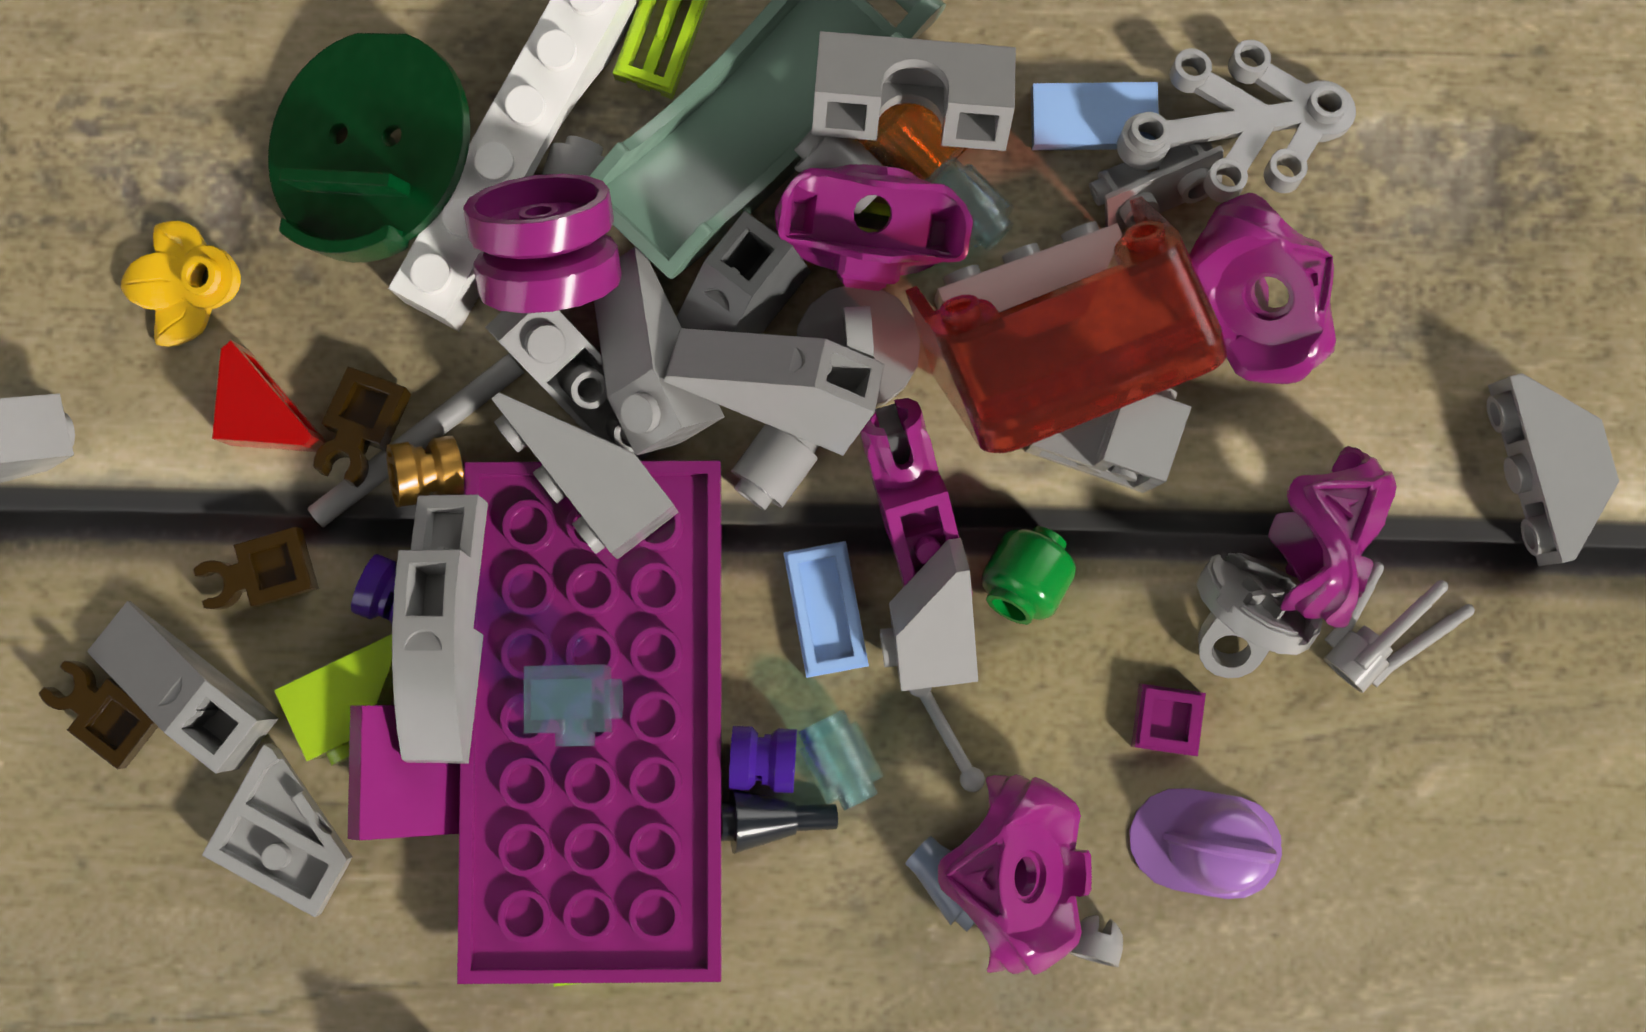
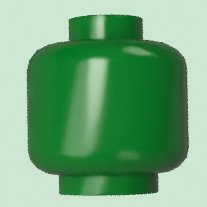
M1035 526L1032 531L1015 529L1007 532L1001 538L982 573L981 582L988 594L986 597L988 605L1001 616L1019 624L1028 625L1033 619L1043 620L1052 617L1074 580L1076 565L1071 555L1065 550L1067 546L1066 541L1056 532L1042 526Z

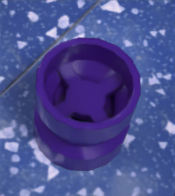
M379 554L371 557L355 587L351 601V612L367 619H374L380 616L389 620L392 625L396 561Z
M733 726L730 749L729 790L748 791L756 784L757 780L762 781V785H768L774 792L794 793L797 729L778 728L772 734L758 737V732L751 726Z

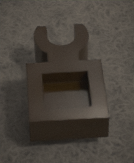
M348 366L322 421V424L329 431L336 433V436L318 449L314 457V468L321 475L328 477L332 471L333 464L338 459L350 458V466L345 473L344 480L351 486L358 488L368 475L369 464L365 454L369 445L386 451L387 445L391 442L411 397V393L407 388Z
M292 527L235 544L234 549L238 560L236 564L231 565L227 562L210 560L200 563L193 569L197 577H208L217 573L224 582L223 590L218 596L202 601L203 607L206 609L222 610L229 608L240 599L243 592H247L251 607H260L319 589L303 530L299 527Z
M64 661L60 668L74 679L72 693L65 696L54 687H43L39 692L41 699L53 709H71L78 716L67 731L116 769L127 768L158 726L112 678L106 679L102 686L97 688L95 675L87 665L79 661Z

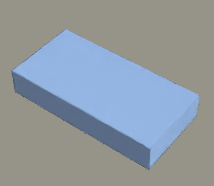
M1158 82L1033 83L1031 87L1032 150L1117 149L1120 133L1130 117L1144 112L1159 114ZM1139 131L1144 138L1156 140L1151 134Z
M846 541L783 552L806 678L868 667L869 663Z

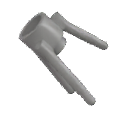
M1374 562L1365 591L1358 598L1348 626L1334 628L1324 639L1333 648L1324 657V660L1349 685L1357 691L1364 693L1371 684L1377 688L1391 672L1471 617L1475 612L1474 607L1470 604L1462 606L1390 655L1393 652L1390 646L1448 590V583L1444 580L1437 581L1380 636L1365 625L1355 633L1352 629L1384 571V565L1381 562Z

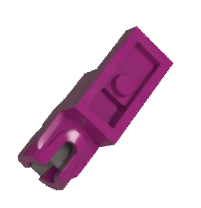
M909 398L894 400L895 404L875 409V413L860 432L886 532L894 550L903 587L948 539L959 538L948 490L938 471L921 407L917 401Z

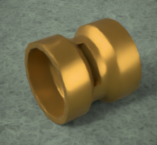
M453 435L431 439L426 446V450L422 446L414 447L409 442L387 445L388 477L396 507L416 505L418 496H428L431 492L434 495L464 494L462 462L458 445Z

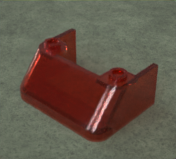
M1142 196L1130 200L1135 225L1125 232L1124 237L1114 247L1118 265L1001 312L990 301L978 299L974 295L953 297L944 302L940 309L934 311L917 286L905 290L932 375L982 450L989 453H1007L1021 449L1209 373L1225 361L1227 349L1221 325L1179 231Z

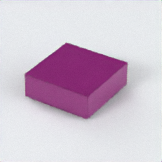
M1139 684L1131 747L1198 756L1206 693Z

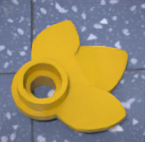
M166 221L154 226L153 246L155 253L143 255L130 263L124 272L120 287L130 302L145 309L155 310V343L159 346L172 347L189 342L203 333L209 321L211 310L224 305L236 296L241 284V274L233 258L225 250L207 245L196 227L182 221ZM207 268L208 279L207 282L203 285L202 278L204 271Z

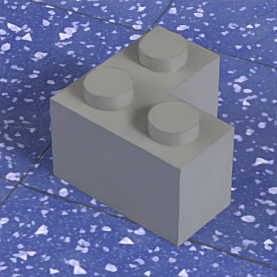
M1069 369L1067 376L1056 373L1049 381L1025 452L1141 493H1145L1167 481L1191 410V406L1175 401L1176 391L1154 382L1140 381L1138 388L1128 385L1117 394L1103 389L1105 380L1089 372Z

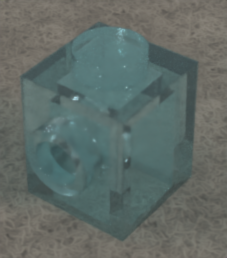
M607 665L524 666V733H555V746H595V733L612 732L611 719L622 718V680L611 679V667Z

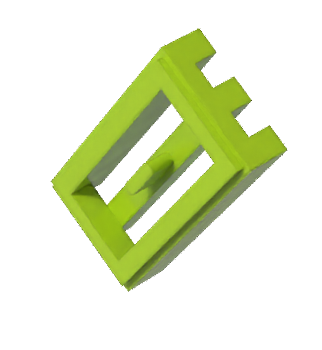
M639 0L613 70L614 79L623 83H627V81L636 83L638 88L649 92L650 89L660 92L661 96L673 100L709 0L691 1L664 77L656 75L683 0L667 1L643 69L634 67L633 64L657 0Z

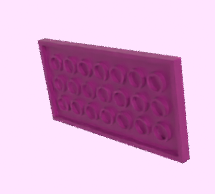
M640 461L672 501L679 513L619 559H616L606 547L595 554L572 524L582 515L567 496L556 503L533 474L535 470L542 466L541 462H465L464 495H479L488 502L473 627L484 636L469 764L460 763L457 984L722 981L721 461Z

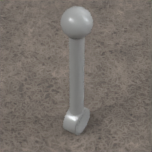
M932 688L908 690L915 697H920L960 769L961 786L968 792L979 791L985 784L984 773L980 769L972 767L932 695Z

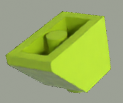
M392 634L274 690L306 761L321 759L327 756L331 766L348 760L350 705H390L394 695Z

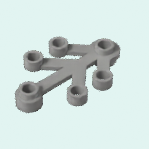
M1244 40L1240 42L1229 59L1228 70L1235 80L1244 84L1256 83L1285 103L1267 105L1211 72L1212 63L1207 54L1201 50L1189 48L1177 55L1169 73L1171 83L1178 90L1185 93H1196L1226 112L1168 121L1154 112L1136 114L1126 121L1117 141V151L1120 158L1128 166L1138 170H1150L1163 162L1169 148L1238 137L1226 158L1217 160L1210 168L1204 180V189L1208 196L1217 202L1223 203L1240 195L1248 180L1247 170L1270 134L1274 131L1296 128L1297 130L1288 147L1280 149L1272 155L1263 173L1266 184L1272 190L1279 193H1290L1297 189L1307 174L1308 165L1306 161L1318 142H1327L1339 138L1349 130L1355 120L1356 106L1351 95L1336 83L1318 80L1305 84L1271 64L1269 49L1259 41ZM1241 58H1251L1258 66H1248ZM1182 67H1193L1198 71L1199 75H1189ZM1319 105L1326 107L1331 112L1323 110ZM1139 131L1151 134L1156 140L1144 138ZM1283 165L1290 168L1294 176L1288 177L1281 174L1277 166ZM1217 175L1230 177L1235 186L1223 185L1217 179Z

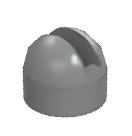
M1099 916L1085 917L1080 922L1082 931L1080 941L1069 954L1095 963L1119 967L1123 951V935L1118 925L1112 919H1109L1103 933L1098 932Z

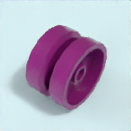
M563 173L528 176L484 188L469 197L465 203L463 210L469 241L475 249L481 250L473 266L478 294L485 305L499 311L515 313L554 312L582 306L600 299L618 287L622 277L618 245L611 236L606 235L614 222L609 187L602 180L586 175Z

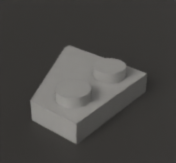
M271 743L264 744L260 749L202 856L313 917L322 914L353 858L278 747Z

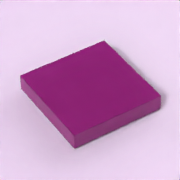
M350 705L347 839L360 841L459 834L460 763H407L401 759L397 733L395 705Z

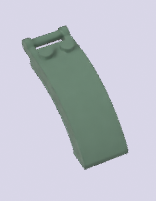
M771 0L745 31L696 81L641 129L623 142H618L589 175L590 177L602 180L610 189L614 216L612 225L669 279L675 278L720 242L744 211L751 214L796 171L794 167L801 157L794 149L810 132L813 124L820 31L909 39L918 38L938 19L944 11L946 4L942 0H895L908 13L898 26L895 27L867 0Z

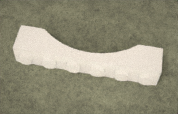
M636 0L549 1L469 144L466 164L452 197L437 218L418 234L388 288L404 303L456 331H460L479 297L473 263L481 250L473 247L468 238L463 210L465 203L469 197L484 188L508 180L533 176L543 155L577 101L612 59L631 25L637 8Z

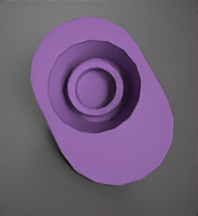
M1190 788L1167 789L1149 797L1136 811L1129 829L1130 850L1139 869L1154 883L1177 891L1223 899L1246 898L1262 890L1275 876L1282 857L1281 835L1273 817L1259 804L1237 796Z

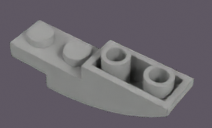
M479 495L418 496L411 550H398L392 622L393 692L401 759L407 763L469 764L484 636L473 628L488 502Z

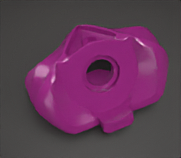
M849 164L835 168H808L799 173L790 182L775 210L776 228L779 237L793 245L803 260L836 270V276L845 287L879 291L883 287L886 288V284L897 283L902 275L917 274L941 262H961L968 254L973 219L966 204L948 186L920 179L904 169L869 164ZM868 195H877L884 198L890 207L888 223L876 232L861 230L854 220L856 204Z
M1249 192L1218 205L1208 220L1205 229L1196 240L1187 261L1186 271L1198 297L1188 312L1202 343L1207 345L1220 343L1235 374L1243 379L1267 384L1299 382L1335 351L1336 335L1330 302L1334 277L1333 256L1324 249L1319 241L1305 237L1290 227L1266 200L1255 193ZM1264 277L1277 278L1283 282L1289 294L1287 304L1277 308L1268 307L1269 287Z
M1346 446L1339 453L1332 467L1333 473L1302 475L1293 479L1287 488V499L1295 512L1277 514L1268 535L1271 542L1288 561L1285 567L1286 573L1298 578L1300 584L1286 594L1280 604V609L1282 611H1298L1307 619H1324L1327 624L1335 628L1348 626L1358 598L1365 591L1374 564L1371 559L1362 556V553L1378 536L1385 525L1397 488L1392 471H1384L1375 457H1371L1360 449Z
M1017 774L1013 776H987L986 784L989 794L987 815L980 826L960 846L940 860L938 865V883L941 890L969 915L987 940L990 948L988 973L1007 970L1012 974H1019L1030 970L1033 975H1037L1067 956L1080 941L1082 931L1076 896H1087L1092 890L1091 854L1089 850L1076 849L1081 814L1076 802L1060 789L1043 779L1034 777L1029 780Z

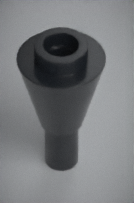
M730 790L729 802L721 803V841H730L734 854L796 835L797 831L832 830L838 827L836 804L796 805L795 802L740 790Z

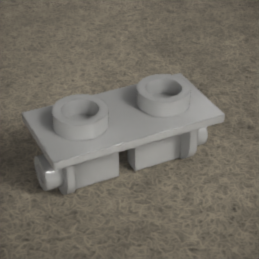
M1211 142L1169 148L1163 162L1155 168L1156 171L1148 173L1147 170L1134 169L1126 163H1121L1110 169L1098 172V179L1090 182L1089 188L1095 203L1098 206L1105 204L1106 227L1118 223L1120 230L1127 227H1139L1151 221L1157 214L1185 202L1195 203L1206 198L1208 194L1204 189V180L1212 165L1217 160L1223 158L1224 150L1221 145L1213 148ZM1217 175V179L1222 183V175Z

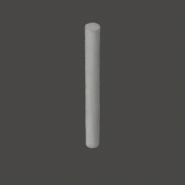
M508 353L391 444L409 442L414 447L422 446L425 450L431 439L442 437L524 374V371ZM382 450L368 461V475L358 488L351 486L346 480H343L308 507L310 514L322 527L328 525L389 478L386 451Z

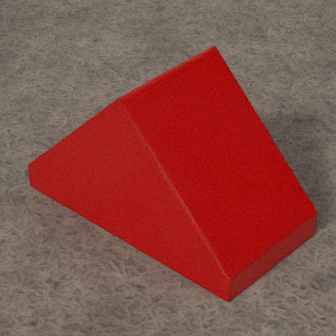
M232 340L221 348L212 439L230 446L317 452L327 442L248 349Z

